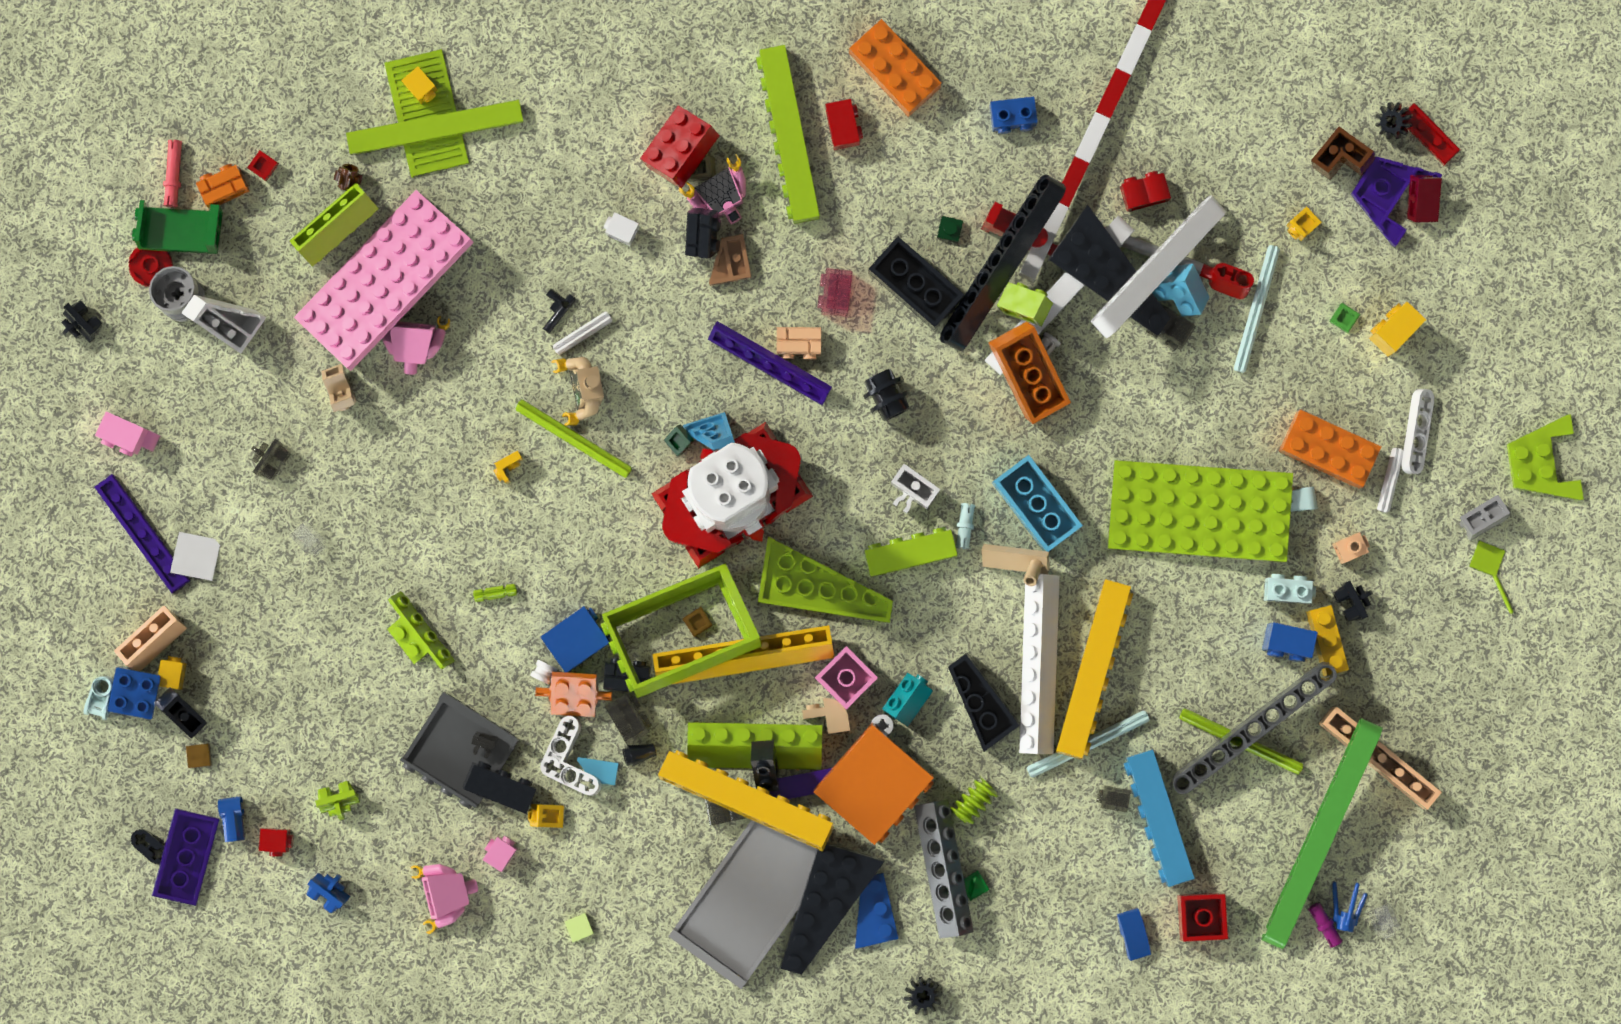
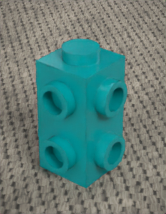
M907 673L882 709L908 727L933 690L927 686L928 681L919 674L914 677Z

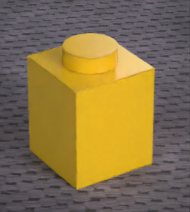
M418 66L401 80L420 104L430 102L436 96L435 92L438 91L433 82Z
M168 656L167 660L161 659L158 675L161 676L159 686L182 690L187 663H181V658Z

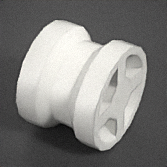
M537 660L536 670L532 671L530 676L550 685L552 672H557L558 669Z
M882 714L873 718L872 722L886 736L892 732L893 721L890 717Z

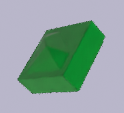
M978 870L964 878L966 894L970 901L989 890Z

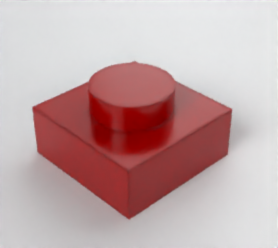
M259 150L247 168L267 182L279 163Z

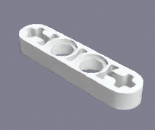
M1417 389L1412 396L1402 456V469L1407 474H1419L1424 467L1434 406V394L1429 389ZM1419 415L1422 417L1421 426H1419L1417 423V418ZM1415 437L1419 440L1417 448L1414 446Z

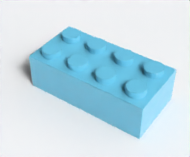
M1027 455L992 482V485L1042 551L1049 552L1083 526L1030 455Z

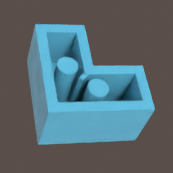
M1194 264L1177 265L1152 292L1158 301L1174 300L1182 317L1201 315L1210 298Z

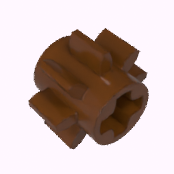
M343 164L342 167L335 170L334 180L338 181L337 185L340 189L347 191L355 183L361 185L363 175L359 174L357 166Z

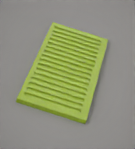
M442 49L384 63L398 123L457 112ZM417 66L433 82L438 90L435 92L436 96L428 103L420 104L401 81ZM462 134L404 145L412 178L469 164Z

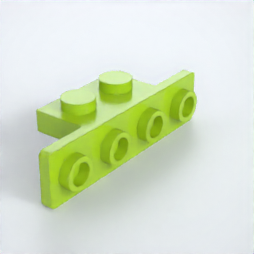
M400 591L388 599L400 618L387 630L413 664L419 662L428 653L440 669H444L455 662L450 651L444 647L436 633L430 629L423 616L417 612L403 592Z

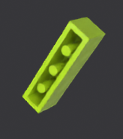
M355 183L290 240V243L313 267L379 208Z
M941 527L933 529V534L926 536L924 532L911 535L912 539L903 541L902 537L889 540L890 544L881 546V543L868 545V550H864L870 577L957 557L952 531Z

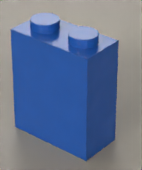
M583 606L540 637L564 672H571L609 645L610 635L605 636L602 627L600 628L596 622L598 616L592 608L587 610Z

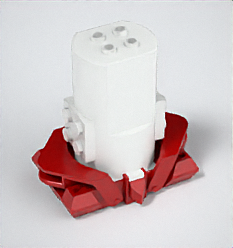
M766 422L752 431L734 439L735 443H730L719 451L716 450L714 452L711 449L703 448L700 456L701 460L698 464L672 478L671 482L651 493L664 513L662 529L665 536L673 543L684 545L698 569L723 554L725 550L740 544L744 540L743 535L747 539L751 538L754 541L762 542L764 536L763 529L765 528L763 522L767 525L769 523L772 524L785 512H790L813 497L799 474L801 464L799 451L791 444L778 441Z

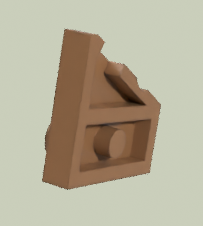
M740 234L721 238L720 248L714 262L709 285L713 286L750 279L751 273L744 235Z

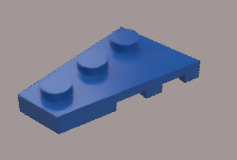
M884 873L875 874L860 895L855 949L899 939Z

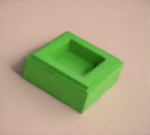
M1341 303L1329 322L1348 334L1360 314L1344 303Z

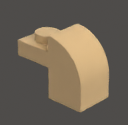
M339 364L321 371L322 380L329 394L333 412L345 411L352 405H355L356 398L343 365Z
M823 698L824 707L820 708L819 704L806 705V710H802L803 719L825 716L828 734L850 731L847 711L834 699Z

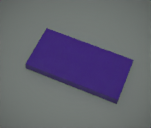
M175 808L152 896L193 906L197 905L219 818Z

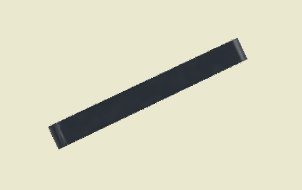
M1046 174L1039 178L940 334V341L958 351H963L968 346L1063 198L1066 191L1065 184Z

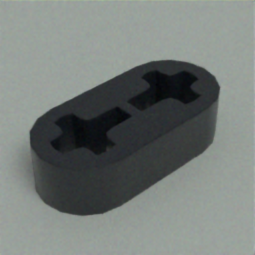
M139 829L133 832L131 835L133 847L150 862L160 864L161 858L155 859V853L151 848L164 851L165 845L146 829ZM145 834V841L149 843V846H146L144 843L138 844L139 839L137 835Z

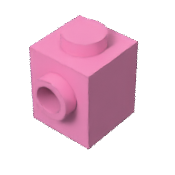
M505 835L503 838L497 837L496 840L492 838L485 848L488 852L483 861L503 872L518 849L514 846L516 842Z

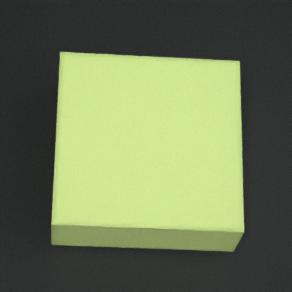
M586 913L565 921L572 942L594 934Z

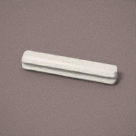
M608 312L600 314L555 343L553 349L558 355H562L612 322L611 316Z
M1393 448L1391 450L1377 510L1384 513L1390 511L1403 456V450L1400 448Z

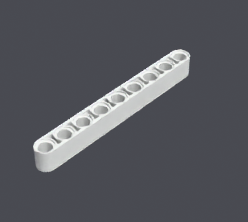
M1212 195L1201 202L1094 316L1091 323L1105 338L1110 337L1121 327L1226 214L1227 211Z
M1119 215L1106 228L1119 248L1135 231ZM1066 272L1047 292V297L1052 301L1053 305L1042 327L1030 323L1035 327L1038 335L1084 287L1081 282ZM1021 320L1015 327L1023 324L1026 321ZM991 352L984 361L1001 376L1003 372L993 352Z

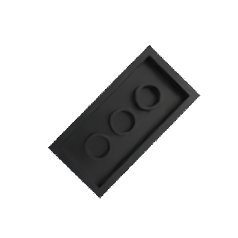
M899 236L896 237L868 269V273L933 331L964 297V294Z

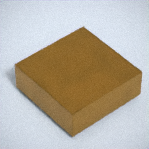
M702 607L682 618L694 637L713 626Z
M209 743L186 746L188 768L212 766Z

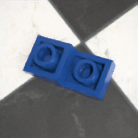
M1136 908L1117 914L1120 934L1125 942L1127 958L1132 961L1151 955L1147 933L1139 909Z

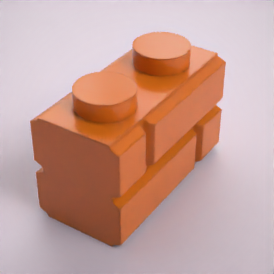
M232 164L224 165L220 168V172L214 175L207 173L200 177L201 181L196 182L204 203L209 209L211 204L221 205L250 192L240 168Z

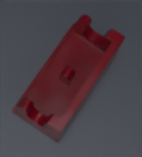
M1410 175L1407 219L1413 222H1438L1442 178L1433 177L1432 175Z

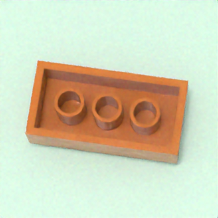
M882 19L849 48V54L908 117L941 88V82Z
M1026 321L988 342L1024 417L1030 423L1034 424L1071 403L1035 327Z
M1300 409L1293 418L1279 452L1360 489L1364 487L1382 446Z

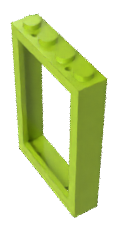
M726 563L602 614L604 622L600 624L605 636L610 635L612 641L608 643L613 655L618 654L620 658L617 664L621 673L626 672L628 676L625 682L629 692L634 691L637 698L762 647L760 636ZM719 585L744 640L640 683L616 627Z

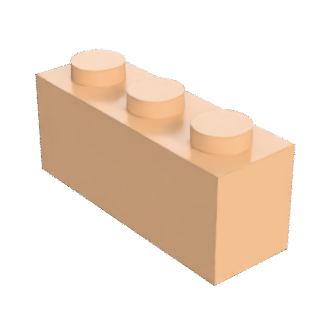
M162 606L116 648L114 652L128 668L142 671L178 638L187 627L166 606Z

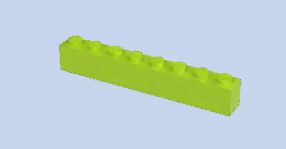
M785 45L760 49V56L756 57L758 70H763L764 78H760L762 91H767L768 99L764 101L767 113L771 112L773 120L769 121L771 134H776L777 142H773L775 155H780L781 163L777 165L779 176H784L785 179L782 191L784 198L789 199L790 206H786L788 220L793 219L794 224L819 220L820 215Z

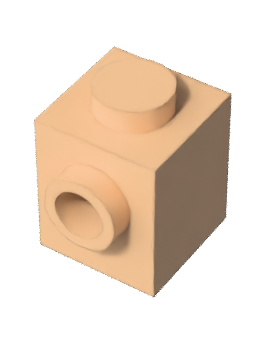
M1360 532L1332 544L1341 564L1369 553L1367 548L1370 547L1365 535L1361 536Z

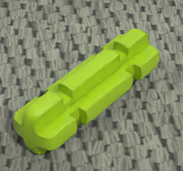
M516 584L473 591L475 602H481L484 599L504 598L506 595L509 597L517 595Z

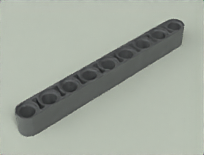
M1329 662L1317 664L1177 771L1172 779L1175 791L1180 794H1187L1331 685L1337 677V672L1333 665ZM1324 668H1330L1332 673L1328 678H1321L1320 671ZM1305 682H1312L1314 684L1310 692L1302 690V685ZM1289 695L1296 697L1295 703L1291 706L1284 704V699ZM1268 710H1277V717L1275 719H1268L1266 717ZM1258 723L1260 729L1256 733H1251L1248 731L1249 725ZM1238 736L1242 738L1241 745L1234 747L1230 744L1233 737ZM1216 750L1224 752L1225 755L1221 760L1212 758ZM1204 764L1207 769L1204 773L1198 774L1194 771L1196 765ZM1185 777L1189 780V783L1186 787H1179L1176 784L1177 780Z

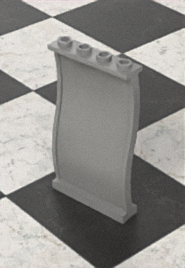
M751 820L668 937L742 989L797 912L817 849Z

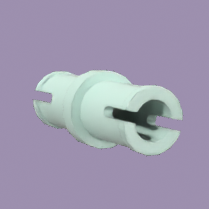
M961 503L960 520L956 526L958 528L956 548L970 549L971 530H974L972 522L975 505Z

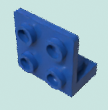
M116 667L108 712L152 719L161 676L130 670L128 667Z

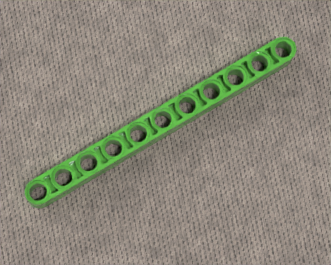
M1362 718L1359 720L1266 925L1267 931L1266 934L1262 935V941L1284 949L1381 736L1383 727Z

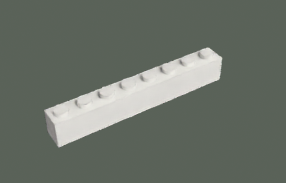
M1040 574L1035 586L1030 587L1025 584L1019 753L1054 754L1060 577L1057 575Z

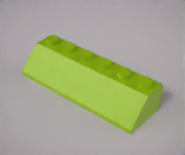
M688 722L687 759L694 762L696 759L708 764V768H752L751 742L774 740L779 769L821 770L822 725Z

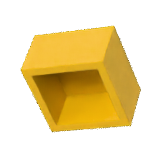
M1408 302L1402 305L1398 303L1385 315L1388 318L1386 321L1382 319L1370 330L1372 336L1369 339L1388 357L1395 353L1426 319Z

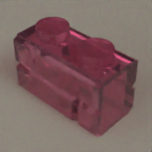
M826 268V274L821 273L820 287H824L823 295H819L817 308L822 309L821 314L848 317L853 271Z

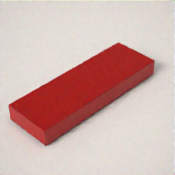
M1415 103L1409 107L1406 114L1413 115V118L1408 120L1413 126L1407 129L1444 166L1460 149Z

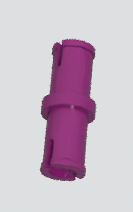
M1318 902L1311 905L1308 911L1317 923L1316 928L1323 933L1330 948L1342 943L1343 939L1333 926L1334 921L1327 916L1321 903Z

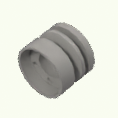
M170 266L163 268L155 274L150 282V299L157 308L174 321L184 322L191 320L182 314V311L194 295L205 297V291L201 284L181 267Z

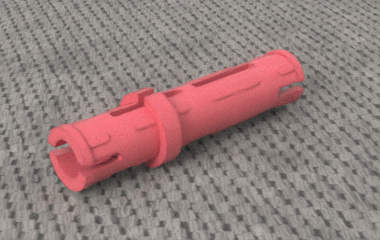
M168 140L166 181H163V186L165 187L163 206L178 207V190L181 188L179 176L182 141Z

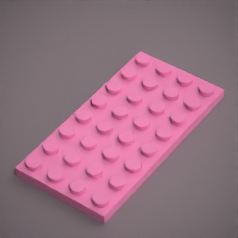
M415 190L294 318L348 370L352 371L474 242Z

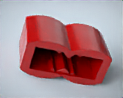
M1158 171L1149 172L1142 179H1137L1136 176L1127 178L1120 186L1127 212L1165 203L1171 199L1165 174H1158Z

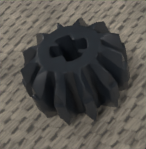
M1389 102L1387 107H1380L1382 114L1378 113L1375 116L1381 120L1375 124L1376 127L1382 126L1379 134L1382 135L1387 132V139H1391L1393 135L1395 139H1400L1401 134L1407 135L1409 133L1407 128L1413 126L1411 122H1408L1409 119L1413 118V115L1406 114L1409 107L1402 109L1401 102L1396 103V105L1393 102ZM1392 117L1397 118V120L1395 121L1396 124L1394 125L1391 123L1393 121Z
M919 977V985H916L914 980L910 981L914 989L905 988V991L912 995L905 996L904 1000H913L907 1007L912 1009L916 1005L915 1014L918 1015L920 1009L923 1008V1014L928 1015V1007H930L932 1012H935L936 1009L932 1004H941V1001L935 999V997L942 996V992H933L939 985L935 983L930 987L931 978H928L926 984H923V978ZM924 990L927 991L928 1000L924 999L923 1002H920L917 994L923 993Z

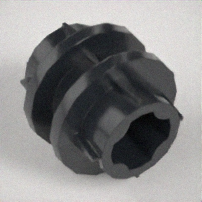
M887 369L865 381L868 392L863 397L865 400L873 398L876 406L871 408L870 411L872 414L878 412L883 421H888L910 409L906 399L911 395L910 390L901 392L898 386L904 382L903 376L896 378L892 370Z

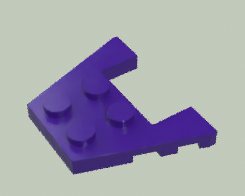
M1375 156L1374 162L1365 171L1350 195L1389 243L1396 247L1407 229L1388 218V216L1409 185L1410 175H1432L1433 177L1441 178L1442 174Z

